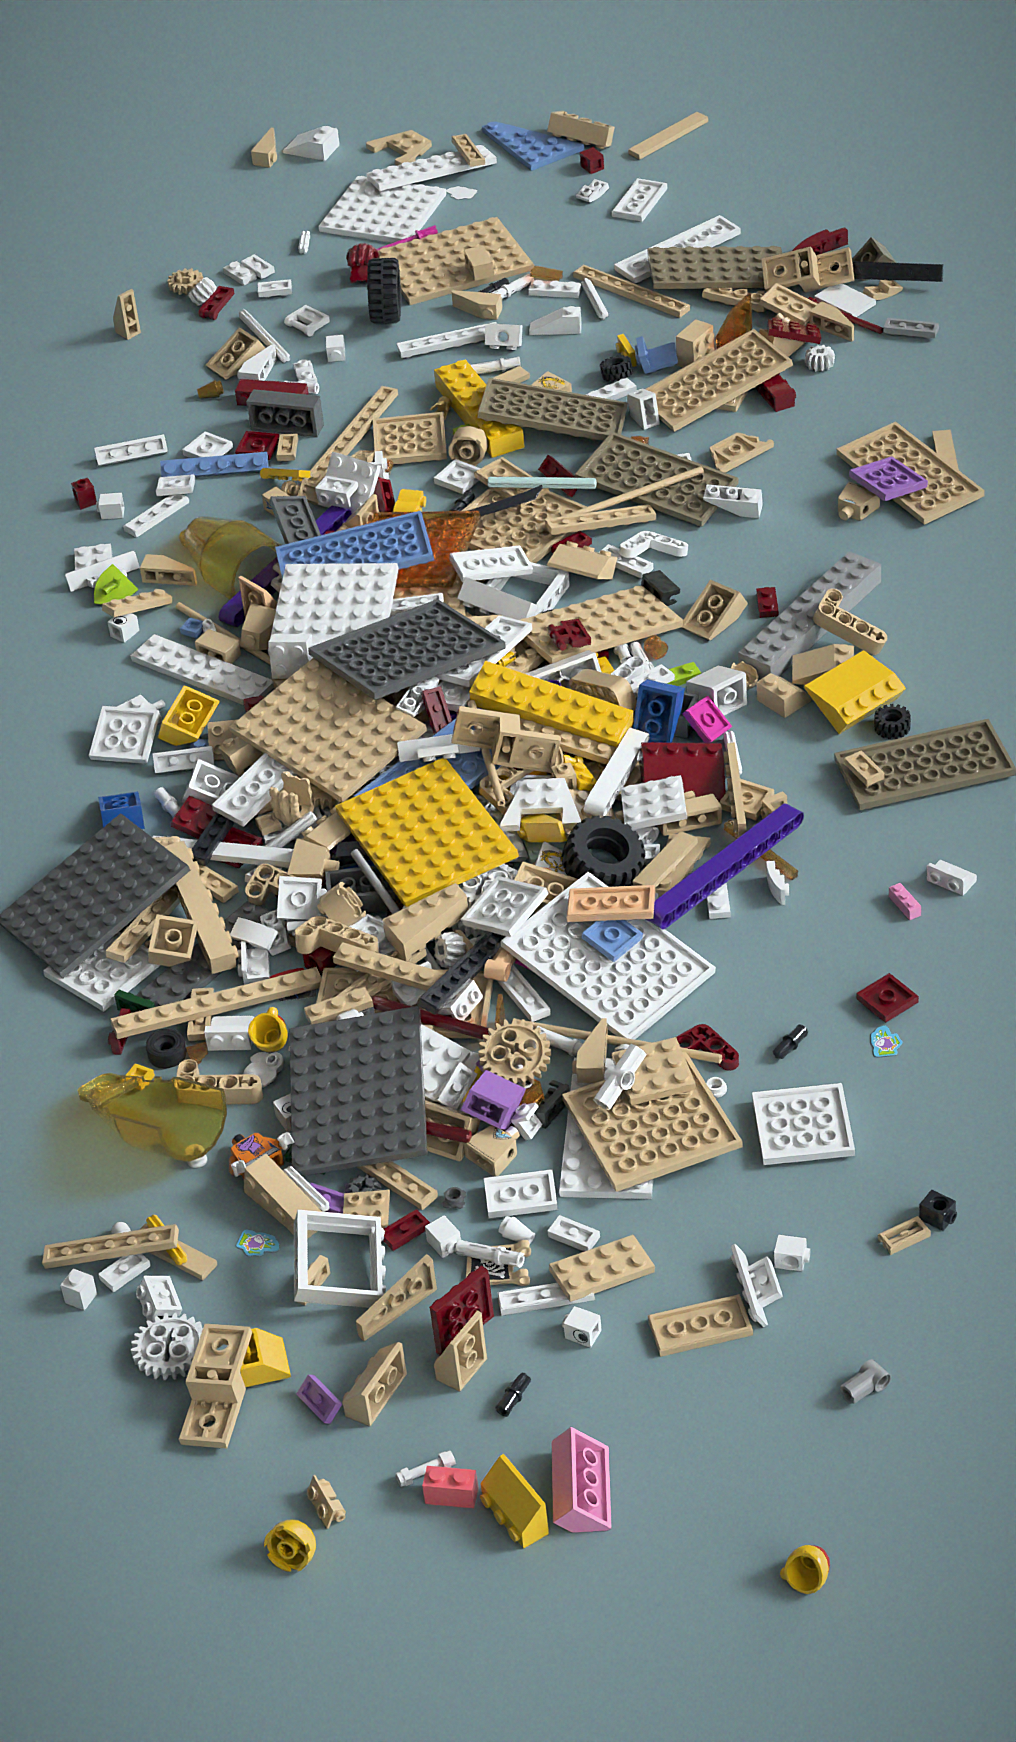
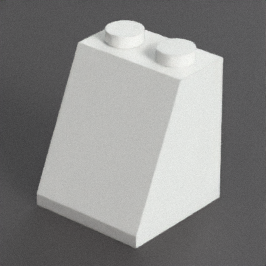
M718 665L686 681L687 693L698 694L699 701L709 696L724 716L747 705L746 673Z

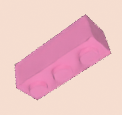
M901 883L889 887V898L909 920L921 916V905Z

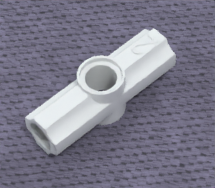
M630 1044L618 1063L607 1068L605 1082L593 1101L609 1111L623 1089L628 1090L633 1086L635 1081L634 1073L647 1054L636 1045Z

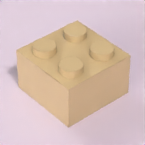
M695 319L676 336L677 366L684 368L715 351L713 325Z

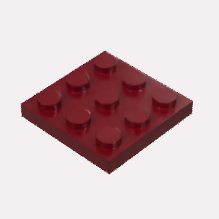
M772 318V320L768 319L767 321L768 336L820 344L821 342L820 329L815 324L799 325L800 322L793 320L787 323L782 322L780 318Z
M482 1265L475 1271L470 1272L463 1281L453 1286L448 1293L435 1300L429 1307L435 1349L439 1356L442 1355L450 1342L477 1311L482 1314L483 1325L494 1317L489 1271Z

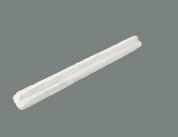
M245 309L238 312L239 318L267 347L275 345L276 356L283 363L290 361V355Z

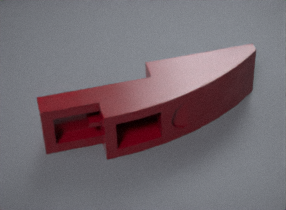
M845 227L832 232L825 229L806 238L792 251L811 247L814 253L819 255L848 245V230Z

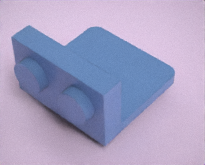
M643 336L636 338L637 345L634 346L637 354L636 359L638 365H642L645 374L656 372L662 368L672 367L678 363L674 342L648 350Z

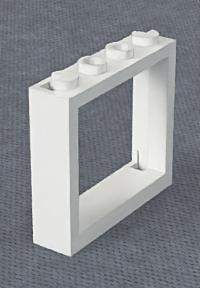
M530 562L533 567L532 574L513 576L550 585L536 604L538 608L535 616L553 609L569 587L568 571ZM511 576L492 578L486 585L501 590ZM474 605L476 616L496 615L493 612H490V615L479 611L480 607Z
M297 1210L294 1220V1301L370 1308L380 1299L386 1290V1286L382 1285L386 1269L382 1265V1260H384L385 1246H381V1241L384 1239L381 1218ZM307 1230L369 1235L371 1291L308 1285Z

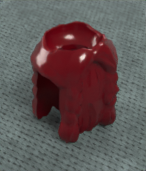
M359 243L348 249L346 259L348 266L351 267V283H356V281L367 282L368 261L372 258H380L378 250L372 245Z

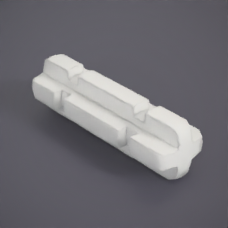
M309 231L301 232L298 246L300 254H306L308 251Z

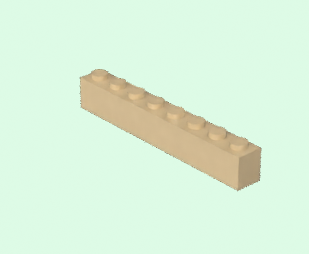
M184 841L164 846L191 869L173 885V888L187 919L198 921L196 939L211 973L215 974L237 967L236 958L239 957L235 945H231V935L229 931L225 932L224 930L225 923L223 918L218 917L217 904L212 903L211 891L205 888V878L203 875H199V865L197 861L193 862L194 857L191 848H187Z

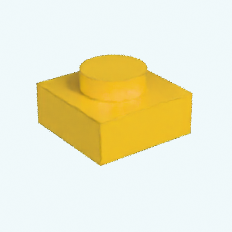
M135 1063L123 1079L126 1085L144 1090L155 1074L153 1069Z

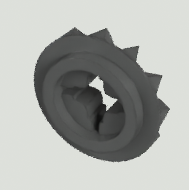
M369 1174L365 1177L358 1175L356 1179L350 1178L349 1183L345 1184V1193L359 1192V1188H362L364 1185L366 1188L361 1192L381 1190V1185L376 1177L371 1178Z

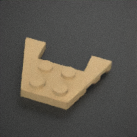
M409 130L366 142V148L374 153L386 147L393 149L403 155L395 159V165L398 166L404 162H415V158L418 155L422 156L430 149L432 143L431 140Z

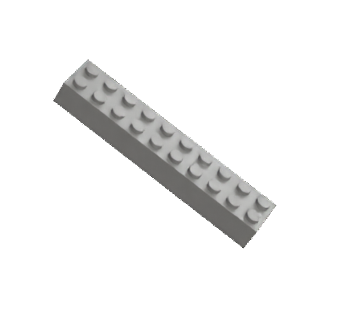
M849 551L738 652L739 663L743 661L745 664L754 667L760 680L770 673L781 676L792 665L793 655L806 652L828 632L813 621V616L825 593L829 589L839 590L843 596L839 607L849 612L881 583V564Z

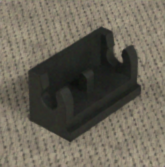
M661 570L642 574L641 586L646 588L662 603L670 606L677 602L676 599L670 600V597L680 594V588Z
M555 1080L549 1082V1085L555 1088L550 1087L545 1096L538 1102V1108L534 1112L542 1123V1128L546 1129L565 1108L566 1105L562 1094L570 1092L568 1084H562Z

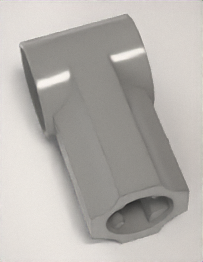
M871 1359L861 1366L857 1375L840 1386V1391L848 1403L855 1404L873 1390L877 1392L884 1390L891 1381V1375L875 1360Z

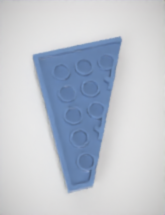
M496 121L482 126L484 134L531 171L584 151L582 143Z

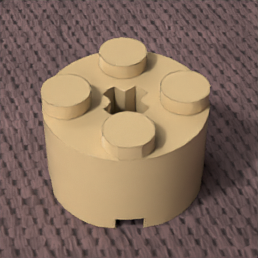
M471 426L458 428L449 446L451 460L457 459L475 467L481 463L488 447L485 432L482 429Z
M340 882L320 897V903L317 907L329 919L351 926L364 918L366 911H361L360 907L363 904L356 893L349 886L345 889L343 887L345 883Z

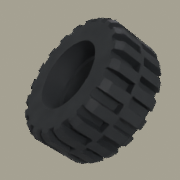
M372 258L368 261V308L370 321L374 324L397 323L400 321L401 281L399 261L396 258Z
M611 816L585 818L577 823L569 834L562 851V866L565 868L566 875L580 879L589 872L608 887L633 886V880L639 875L645 862L643 841L639 840L640 836L636 831L631 830L632 827L630 825L621 823L622 820L610 819ZM589 849L605 850L611 853L619 863L609 864L601 862L591 855Z

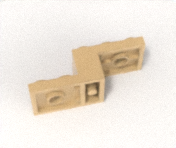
M811 247L761 259L766 292L776 283L785 288L800 284L806 293L854 281L852 256L849 247L816 255ZM834 265H839L838 270L831 271ZM780 268H784V272L782 274H776Z
M459 706L451 743L491 749L492 764L552 773L551 766L555 765L561 742V736L520 730V715ZM477 725L481 728L478 730H472L470 727ZM534 749L541 750L539 754H534L531 751Z
M204 1324L185 1381L192 1400L179 1437L181 1445L228 1448L246 1391L240 1369L252 1335L250 1327ZM222 1345H228L223 1350H217ZM209 1421H215V1423L210 1427L204 1426V1424H207Z

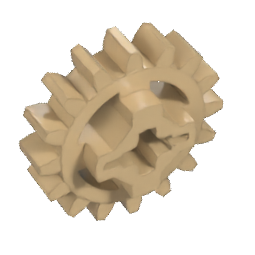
M184 268L183 271L178 270L176 273L173 272L172 276H168L167 282L169 290H173V293L178 292L179 295L183 293L187 295L203 279L202 272L198 270L193 271V268L189 270Z

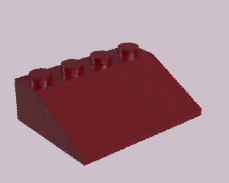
M641 742L638 762L642 783L681 775L684 793L693 791L695 797L713 794L718 802L726 794L724 755L721 743Z

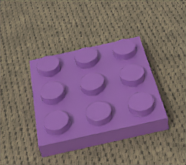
M888 457L849 471V477L884 501L927 488L928 480L894 457Z

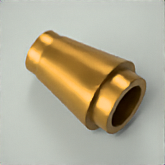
M216 380L197 389L200 399L220 397V395L224 394L221 381Z

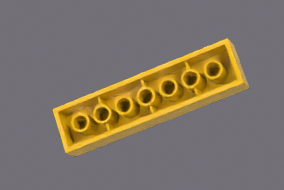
M466 359L434 369L436 388L442 396H446L451 400V407L465 425L469 424L471 427L482 429L485 432L488 441L486 451L491 458L524 448L523 429L518 425L502 424L498 421H485L478 418V411L486 384Z
M488 661L484 662L469 691L470 700L475 701L476 707L489 711L520 715L522 719L589 738L590 740L605 743L616 748L628 729L633 725V710Z

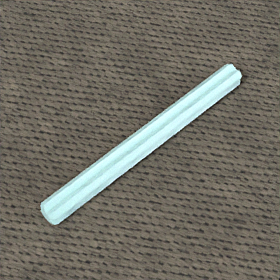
M488 477L489 488H535L542 485V488L595 489L597 485L596 478Z

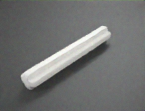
M585 278L581 285L598 317L605 320L608 317V312L592 282Z

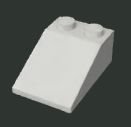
M322 126L299 134L283 150V153L325 161L339 146L338 130L330 126Z
M198 759L181 802L184 803L190 795L212 805L240 777Z

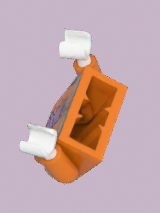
M289 1132L281 1134L277 1139L263 1137L259 1133H254L247 1138L242 1134L236 1135L232 1139V1156L229 1158L230 1174L235 1177L241 1175L244 1179L245 1168L265 1154L281 1167L284 1165L281 1150H286L288 1148L287 1145L293 1144V1138Z

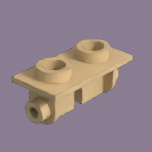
M313 1475L307 1488V1496L317 1510L318 1517L322 1519L326 1529H329L331 1521L341 1522L345 1519L346 1511L339 1499L334 1500L336 1499V1494L330 1482L325 1479L318 1481L316 1475Z

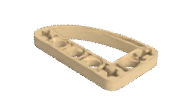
M560 746L555 765L563 763V753ZM534 749L531 752L534 754H539L541 750ZM501 766L496 770L498 779L500 775H506L509 778L508 780L499 779L503 796L508 800L504 806H498L493 788H490L492 784L489 775L480 781L479 792L505 815L515 797L506 788L534 770L523 769L518 771L508 766Z

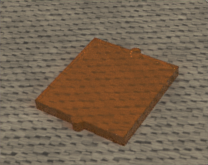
M534 266L530 271V277L560 281L563 278V271Z
M498 994L495 1023L500 1024L502 1027L504 1026L506 1016L503 995Z

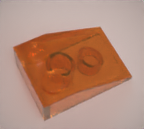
M748 293L728 313L715 338L717 349L752 330L751 294Z

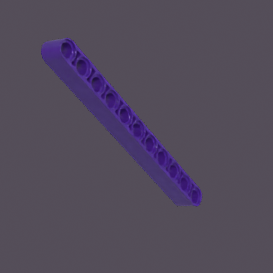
M330 506L315 520L320 534L324 535L326 531L336 532L352 515V512L347 508ZM278 557L273 559L251 580V582L265 589L271 596L277 591L271 586V582L279 576V573L273 569V566L279 563ZM241 591L220 609L219 621L234 627H239L245 621Z
M786 803L781 805L655 900L653 919L645 920L661 929L669 927L796 830L803 822L804 813Z

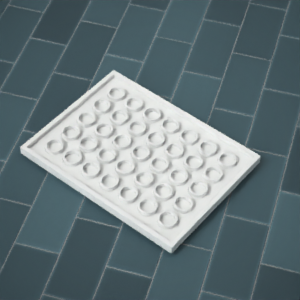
M587 872L526 920L513 937L506 936L502 939L501 947L596 1021L600 1022L602 1018H607V1029L617 1037L636 1039L715 973L716 967L667 930L661 929L645 919L626 920L643 933V938L619 959L612 962L582 939V933L596 921L567 922L569 889L608 887L591 873Z

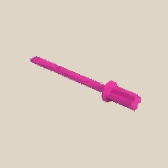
M435 225L420 231L415 230V235L380 247L377 250L392 247L399 243L410 242L413 239H421L428 235L438 234V230Z

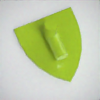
M112 564L100 575L95 585L94 604L102 605L113 599H124L126 596H132L139 589Z

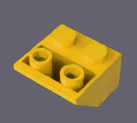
M258 1328L251 1329L252 1335L240 1369L245 1387L290 1378L291 1374L283 1338Z

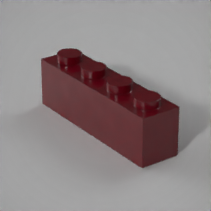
M780 373L754 387L775 412L795 406L796 392L794 388L789 386L786 379L781 377Z
M240 379L235 389L236 402L239 406H247L246 401L253 389L309 395L307 383Z

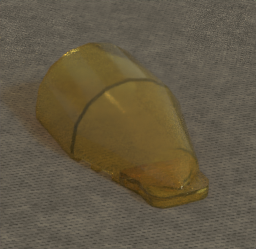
M210 516L195 518L179 535L181 544L189 550L204 581L229 599L236 595L234 587L235 577L242 561L252 551L261 546H268L276 552L275 547L282 545L251 523L243 520Z
M106 1073L97 1076L78 1088L80 1100L88 1102L92 1110L129 1145L175 1160L190 1162L206 1155L216 1145L221 1136L227 1116L224 1089L181 1077H173L172 1081H163L160 1076H155L154 1080H145L144 1076Z

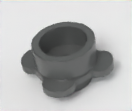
M458 1187L447 1189L444 1192L445 1201L442 1203L443 1207L458 1209L465 1207L464 1198L467 1196L466 1192Z

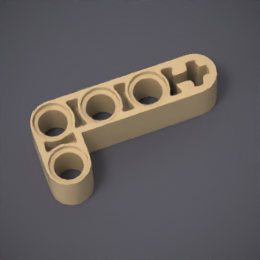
M829 589L813 616L814 623L872 655L879 654L887 641L886 633L840 608L839 605L843 598L842 593L837 589Z
M583 669L569 680L570 687L574 691L633 711L636 710L637 700L629 682L624 677Z
M269 864L259 865L245 888L248 902L255 904V906L262 905L270 892L278 895L279 876H295ZM265 874H269V875H270V876H269L268 878H266V879L261 878V877H262L263 875H265ZM255 891L260 892L257 896H253L251 894Z
M312 917L295 930L296 950L301 954L312 953L320 946L337 952L342 942L379 953L377 937L326 917Z
M191 1059L182 1061L178 1066L175 1085L179 1102L184 1105L256 1104L263 1099L261 1080L257 1075H200L197 1062Z

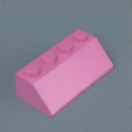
M572 1427L552 1440L554 1524L572 1533L608 1531L611 1529L608 1446Z

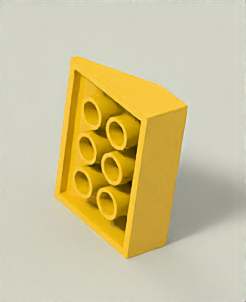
M864 650L804 686L838 734L874 714L876 710L878 711L879 707L883 708V705L892 703L906 689L893 671Z

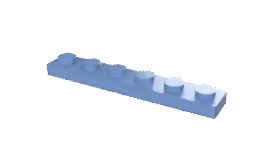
M267 452L160 461L161 477L193 474L195 477L260 472L262 468H269Z

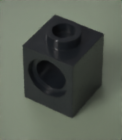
M931 1190L919 1204V1218L939 1230L944 1231L949 1224H953L956 1220V1201L939 1192Z

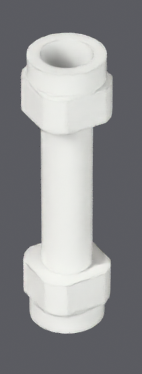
M450 1450L438 1454L437 1459L411 1470H408L407 1467L395 1473L400 1487L413 1484V1479L425 1475L427 1466L451 1468L456 1462Z

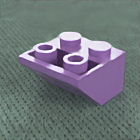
M485 1070L469 1090L461 1110L499 1129L507 1130L526 1088Z

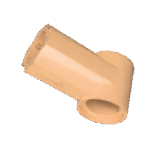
M500 947L494 958L486 961L484 977L507 982L511 966L516 958Z

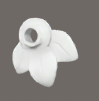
M266 1052L256 1053L250 1057L252 1063L245 1068L244 1074L259 1076L262 1088L272 1083L276 1079L277 1073L284 1068V1057L278 1052L271 1054Z

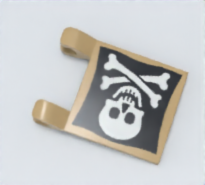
M521 1240L511 1245H499L509 1251L522 1252L524 1257L531 1255L528 1240ZM467 1256L466 1277L470 1272L475 1271L482 1265L489 1271L490 1285L513 1283L527 1286L530 1283L527 1269H519L513 1273L514 1266L503 1264L500 1266L492 1261Z

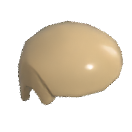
M743 661L736 665L732 663L730 669L746 673V690L753 688L758 681L757 670Z

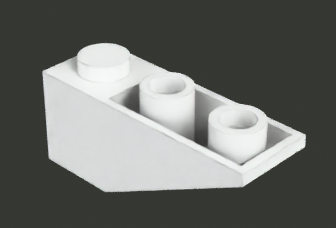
M707 485L703 497L704 501L740 517L759 518L763 506L762 491L760 489Z
M434 676L432 679L410 686L396 706V709L412 717L419 714L425 709L420 692L437 687L439 678Z

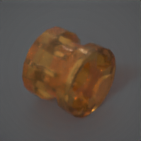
M652 635L646 639L644 650L650 653L654 659H660L666 655L668 645L659 636Z

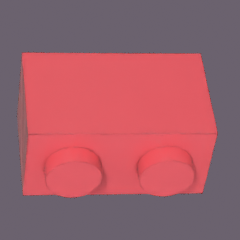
M427 1466L422 1485L425 1504L474 1508L478 1493L476 1470Z

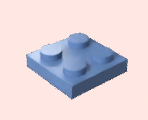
M626 920L596 921L582 933L583 940L612 962L619 959L643 938V933Z

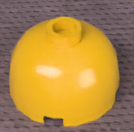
M289 1519L279 1522L267 1533L264 1540V1548L267 1545L269 1551L267 1554L269 1560L276 1567L290 1572L291 1568L301 1571L312 1560L316 1550V1540L312 1530L299 1520Z

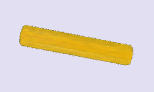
M152 1215L146 1219L149 1228L164 1226L157 1215ZM178 1243L177 1248L166 1249L176 1265H182L187 1262V1256Z

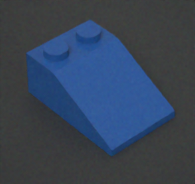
M649 679L639 684L633 729L649 733L648 743H672L682 709L685 688Z
M138 791L98 797L103 828L121 813L139 828L145 829Z

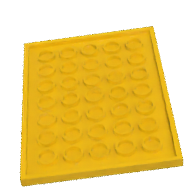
M444 757L335 806L338 815L405 907L454 883L459 885L519 857L518 850Z

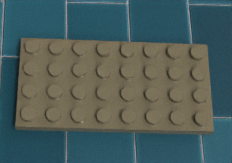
M781 247L647 248L654 289L765 288L761 259L783 254ZM780 268L776 274H782L784 272V268Z
M488 378L478 411V418L485 421H498L502 424H514L519 427H531L540 431L548 430L557 434L564 433L574 437L581 436L591 440L605 441L612 432L621 435L628 402Z
M612 432L575 473L576 478H596V488L619 496L702 466L704 470L702 474L630 499L642 505H650L655 510L701 527L718 508V506L703 500L706 486L736 487L739 483L738 477Z
M989 719L834 753V760L859 810L1016 775V767ZM859 751L864 752L884 772V779L866 786L844 764V758Z

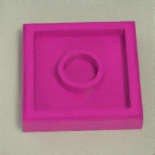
M706 696L683 713V716L704 743H711L732 727L709 696Z

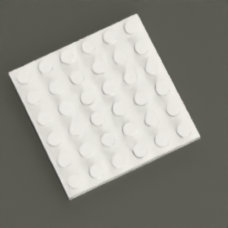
M357 176L321 222L319 232L390 243L397 242L415 235V230L420 231L446 196V189L436 186H425L423 184H407L379 191L367 177Z
M286 564L271 637L273 634H312L314 646L390 617L399 569L398 564Z

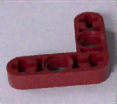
M706 1024L696 1025L676 1037L679 1045L685 1042L690 1044L688 1047L681 1048L701 1049L704 1052L721 1054L722 1061L716 1064L724 1070L732 1071L739 1066V1053ZM713 1045L721 1046V1048L717 1050L711 1049L710 1047Z

